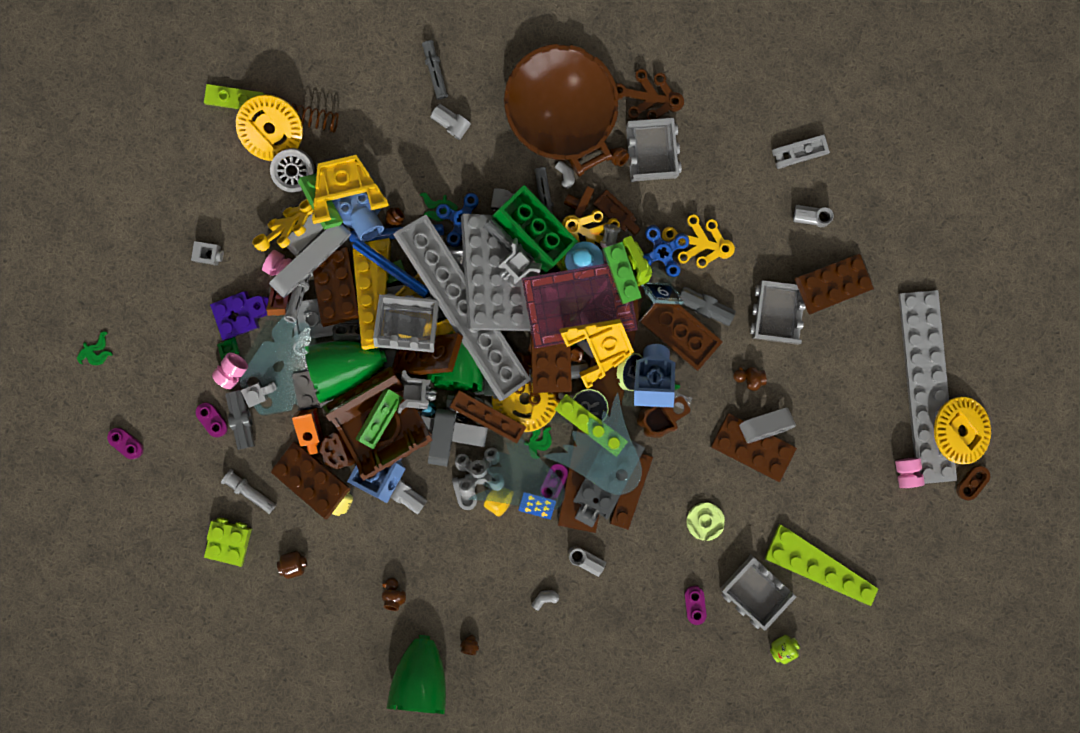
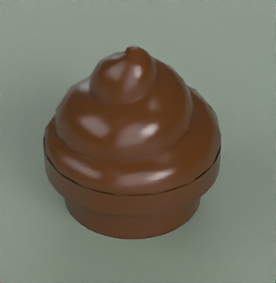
M625 148L610 149L612 155L611 162L614 165L621 167L628 161L629 154Z
M398 207L390 208L386 212L385 223L389 226L401 225L405 215Z
M474 635L468 636L460 644L461 653L475 656L476 651H479L478 642L475 640Z

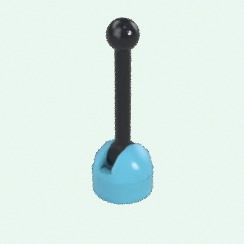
M429 402L428 408L422 409L421 415L426 417L433 416L437 410L436 406ZM456 414L457 419H460L462 422L467 421V416Z

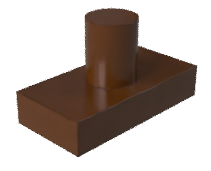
M587 186L582 199L568 194L564 204L575 209L574 215L581 218L594 193V189Z

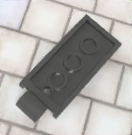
M626 438L629 442L616 457L601 446L573 502L581 504L575 519L591 528L599 514L608 520L645 447ZM594 498L598 499L597 503L593 502Z

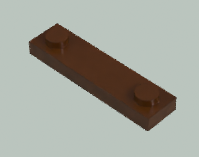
M461 390L457 391L449 405L455 411L516 444L526 429V426Z
M645 454L641 455L617 501L610 524L629 530L653 457Z

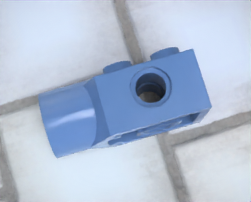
M367 192L332 200L345 226L348 229L354 228L360 241L372 240L383 232L384 226L377 216L381 208L371 210Z
M661 344L648 345L643 350V358L636 360L634 406L674 407L675 362L670 360V351L666 346Z
M400 459L392 466L386 467L375 476L363 481L356 465L347 482L387 503L401 479L405 467L401 462L402 459Z

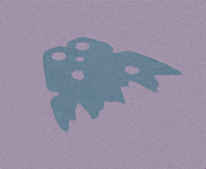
M284 316L272 330V337L275 342L265 341L262 343L250 361L248 369L240 379L242 389L248 387L247 381L250 377H257L262 387L275 382L278 389L266 394L272 400V406L265 409L260 403L254 405L256 411L264 416L292 411L293 405H298L292 373L308 370L305 354L308 352L305 350V346L310 345L311 329L308 326L301 333L292 337V331L297 320L294 323H290L284 320ZM278 361L284 362L281 372H275L273 369V365Z

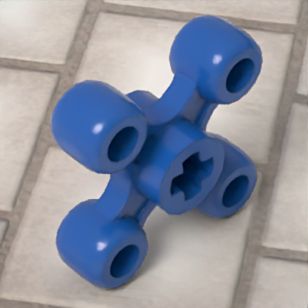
M474 193L465 195L464 206L460 211H453L447 204H440L436 208V215L440 219H449L454 223L453 231L447 235V243L451 247H458L462 242L461 222H458L460 220L459 217L462 214H471L473 209L479 204V199ZM470 198H473L475 201L474 203L470 204L468 203V200ZM442 209L447 210L446 214H441L440 211ZM455 236L458 238V240L456 242H452L451 238Z
M649 225L645 235L653 242L654 248L650 253H643V258L648 260L650 266L654 261H662L666 266L665 271L668 276H678L681 268L673 260L672 254L676 249L686 248L689 245V237L685 233H679L672 241H664L660 235V228L656 225ZM651 230H655L657 233L655 235H650L649 232ZM683 238L685 242L679 243V239ZM662 247H665L667 253L664 252V255H661L658 249L662 250ZM671 267H676V270L674 272L670 271L669 269Z

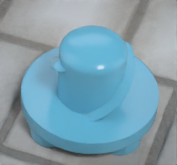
M579 242L567 252L565 265L568 272L573 271L575 273L578 270L604 266V257L599 247L595 244Z

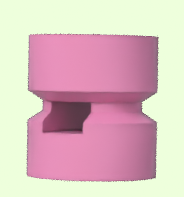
M273 250L266 258L262 271L271 276L277 275L292 259H285V255L277 250Z
M227 353L221 361V366L218 365L212 373V378L221 387L232 389L239 381V377H242L248 369V364L239 355Z
M906 458L895 461L896 471L900 473L897 477L899 488H913L925 485L924 476L920 473L922 469L921 458Z

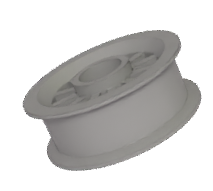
M296 148L281 151L273 158L270 165V175L273 182L280 189L287 192L301 191L302 188L299 183L295 184V179L298 182L299 176H308L315 172L310 156ZM289 165L297 168L296 175H291L288 172Z

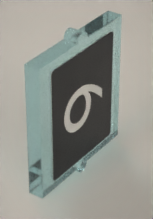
M648 282L641 285L645 294L649 296L653 303L683 305L684 301L679 296V292H676L671 284Z

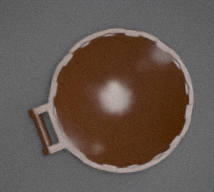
M558 44L540 47L522 58L509 76L504 94V108L507 121L519 141L528 149L543 157L569 160L578 176L583 175L584 171L597 164L612 159L605 140L611 133L617 120L619 96L615 81L604 63L586 52L585 49L573 45ZM599 148L600 155L580 164L578 159Z

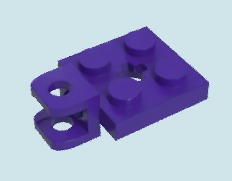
M244 291L210 304L222 340H227L260 328L257 319L267 316L266 305L269 298L262 296L249 298L248 292ZM233 311L234 313L239 314V316L236 317V321L231 318Z

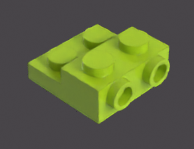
M632 236L624 238L623 245L637 285L640 286L648 283L652 275V269L647 260L643 258L642 249L633 240Z
M218 517L217 520H212L206 539L208 543L204 558L242 567L252 528H248L247 524L236 522L235 524L228 523L229 520Z

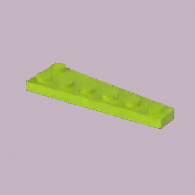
M779 524L765 555V560L864 604L872 605L878 591L877 587Z

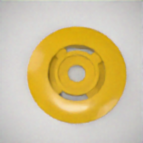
M267 94L254 96L247 100L238 111L236 117L238 137L243 146L254 156L272 161L281 151L289 148L298 149L303 137L301 119L294 107L284 99ZM261 110L264 111V113L260 114L255 121H252L254 115ZM265 123H272L275 126V132H266L264 129ZM284 135L287 136L286 140L283 143L274 145V143L280 141Z
M526 383L523 393L530 395L529 384ZM515 392L502 401L492 396L493 408L525 425L526 429L524 432L538 430L549 423L556 413L554 409L558 403L550 392L538 393L541 401L536 406L522 404L519 400L521 394H516ZM531 397L533 402H538L536 397ZM516 410L522 414L530 413L531 417H519L513 414V411Z
M956 397L948 400L938 411L934 423V437L942 455L949 461L957 464H970L980 459L986 452L991 439L990 420L985 409L974 399ZM960 425H964L966 428L964 436H961L958 432Z

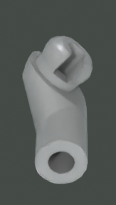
M560 160L555 168L563 174L562 186L568 189L571 185H574V171Z
M554 590L541 591L531 606L539 611L544 603H557L559 601V594Z

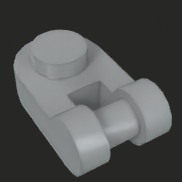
M470 474L460 479L458 477L452 479L458 504L464 510H471L477 504L476 492L470 497H464L459 490L460 482L468 479Z

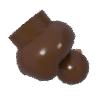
M755 367L748 368L746 372L739 368L733 374L736 382L741 383L747 380V388L752 391L758 390L767 383L765 371L758 370Z
M389 578L385 584H382L387 589L382 593L383 607L390 611H398L399 606L406 601V593L404 590L401 592L397 591L398 581L394 578Z

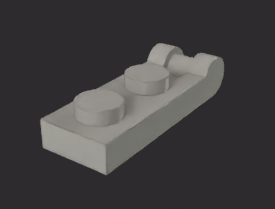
M825 135L772 150L773 156H776L777 169L830 153ZM788 152L789 159L785 160L783 153Z

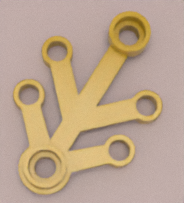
M308 199L303 200L298 207H288L283 212L285 218L272 219L268 223V227L273 232L268 236L265 234L256 236L252 241L254 247L257 250L266 251L270 247L269 242L281 234L277 239V244L281 248H285L290 244L288 236L291 230L296 236L304 234L306 228L303 225L308 216L313 213Z
M594 210L590 215L581 218L569 215L562 221V225L578 240L577 243L580 242L578 233L585 236L586 242L593 244L597 242L600 244V241L603 240V236L600 234L604 233L603 227L605 224L617 222L616 226L620 227V223L616 218H611L608 223L590 229L584 227L583 225L591 222L598 223L603 220L604 216L600 210ZM600 213V218L595 219L594 215ZM571 221L575 222L573 227H569L568 223Z
M690 215L688 217L687 224L692 227L698 238L687 235L690 240L689 244L695 245V247L686 252L679 253L677 259L680 263H687L691 257L705 249L714 251L706 257L701 256L696 260V266L701 269L718 257L727 259L733 255L735 250L733 243L723 239L717 229L718 224L715 220L711 219L705 225L706 230L712 233L716 241L712 242L708 240L699 225L698 216ZM690 218H695L696 224H691ZM710 222L714 223V229L708 227ZM667 227L662 231L661 237L664 241L669 242L679 233L673 227ZM668 231H671L673 233V237H667L666 233ZM681 238L679 241L685 242V239ZM722 246H727L728 252H723ZM680 255H686V261H682ZM700 259L705 261L704 266L699 265Z

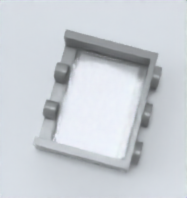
M674 118L628 121L626 135L631 182L677 178L679 173H681L682 167L677 157V154L680 153L679 142L676 143L678 125L674 123Z
M762 280L760 285H756L755 296H758L757 304L753 305L752 315H755V323H751L750 334H753L752 339L796 345L801 344L802 340H799L800 330L803 328L802 315L806 306L798 286Z
M379 294L373 335L374 347L434 352L439 301L431 297L422 299L410 295L401 297L394 294Z
M751 554L720 587L723 592L721 596L729 603L733 601L737 605L735 609L743 616L747 614L751 618V624L757 629L761 627L764 631L796 598L791 590Z

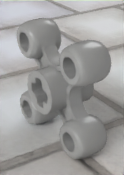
M488 448L484 453L483 460L472 462L466 454H459L455 458L457 469L470 473L468 479L462 480L459 484L460 493L464 497L472 496L477 484L487 482L491 489L499 491L504 487L503 476L499 473L493 474L490 472V467L497 464L500 460L497 449Z

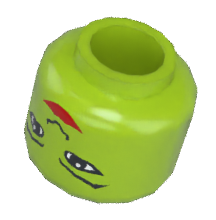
M784 635L771 644L770 652L777 663L787 664L799 656L798 649L800 645L795 638L791 639L788 635Z

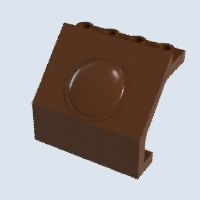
M391 366L323 405L325 416L334 423L356 462L359 475L363 481L375 476L379 471L392 466L396 461L409 456L415 450L426 446L432 441V435L417 408L409 407L403 409L401 413L397 412V408L374 449L355 439L384 389L387 388L403 397L404 385Z

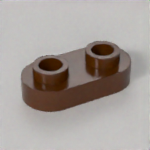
M982 466L971 468L958 484L956 489L957 495L967 501L975 499L990 480L989 470ZM977 472L981 474L979 479L976 478ZM965 487H968L969 492L967 494L964 493Z

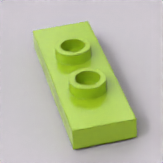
M207 84L204 104L240 109L247 100L254 96L264 95V93Z

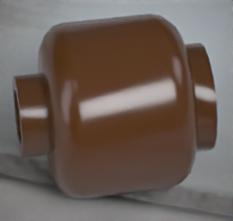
M298 551L283 554L280 560L277 561L279 574L286 579L303 575L305 567L308 566L306 557L301 556Z

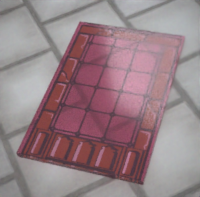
M608 263L522 278L534 349L565 343L559 331L561 328L620 319L625 332L638 330L633 301L625 304L621 303Z

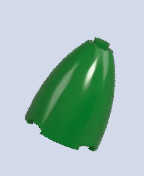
M462 342L453 372L425 374V379L431 380L430 382H433L436 388L450 391H468V389H472L471 392L473 393L482 391L484 376Z
M331 341L305 346V350L308 352L305 354L310 378L313 381L314 388L317 389L316 396L320 403L335 399L375 376L384 367L383 362L387 361L384 350L380 351L379 347L363 350L361 342Z
M419 635V639L415 638L408 646L396 668L388 694L386 709L445 714L446 682L442 660L434 640H430V636Z

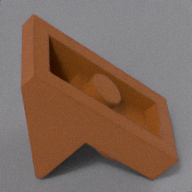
M271 287L266 309L267 315H285L292 292L283 298Z

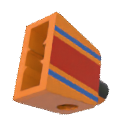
M317 408L298 411L292 417L299 444L300 446L307 445L309 455L319 453L318 443L323 438Z

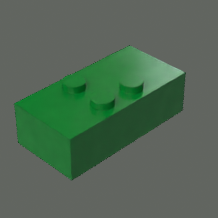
M525 185L492 216L513 239H518V244L521 243L523 245L522 248L534 258L536 263L542 264L541 268L545 272L553 268L578 242Z

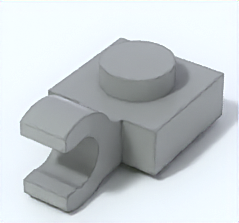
M258 382L242 389L241 392L250 408L268 399L266 394L272 393L278 388L275 382L263 387Z

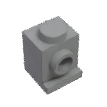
M194 241L192 261L211 265H218L219 262H222L224 252L220 246ZM212 251L211 258H208V252Z

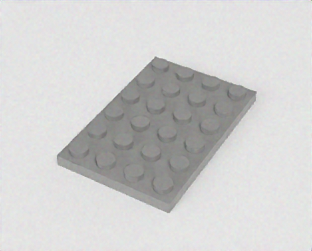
M462 214L461 226L468 330L530 331V319L523 280L540 277V272L530 271L516 284H514V277L512 275L509 279L504 280V276L501 277L500 272L505 268H499L498 261L503 256L505 257L509 251L483 228L493 219V215ZM533 290L535 304L541 303L540 290ZM535 305L537 314H543L542 305Z

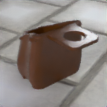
M682 396L674 399V404L680 402L684 405V411L681 414H676L673 411V407L644 406L637 419L638 425L643 428L644 435L661 438L670 432L676 431L678 428L676 421L691 411Z
M338 430L324 437L319 451L323 456L325 465L334 469H341L356 463Z

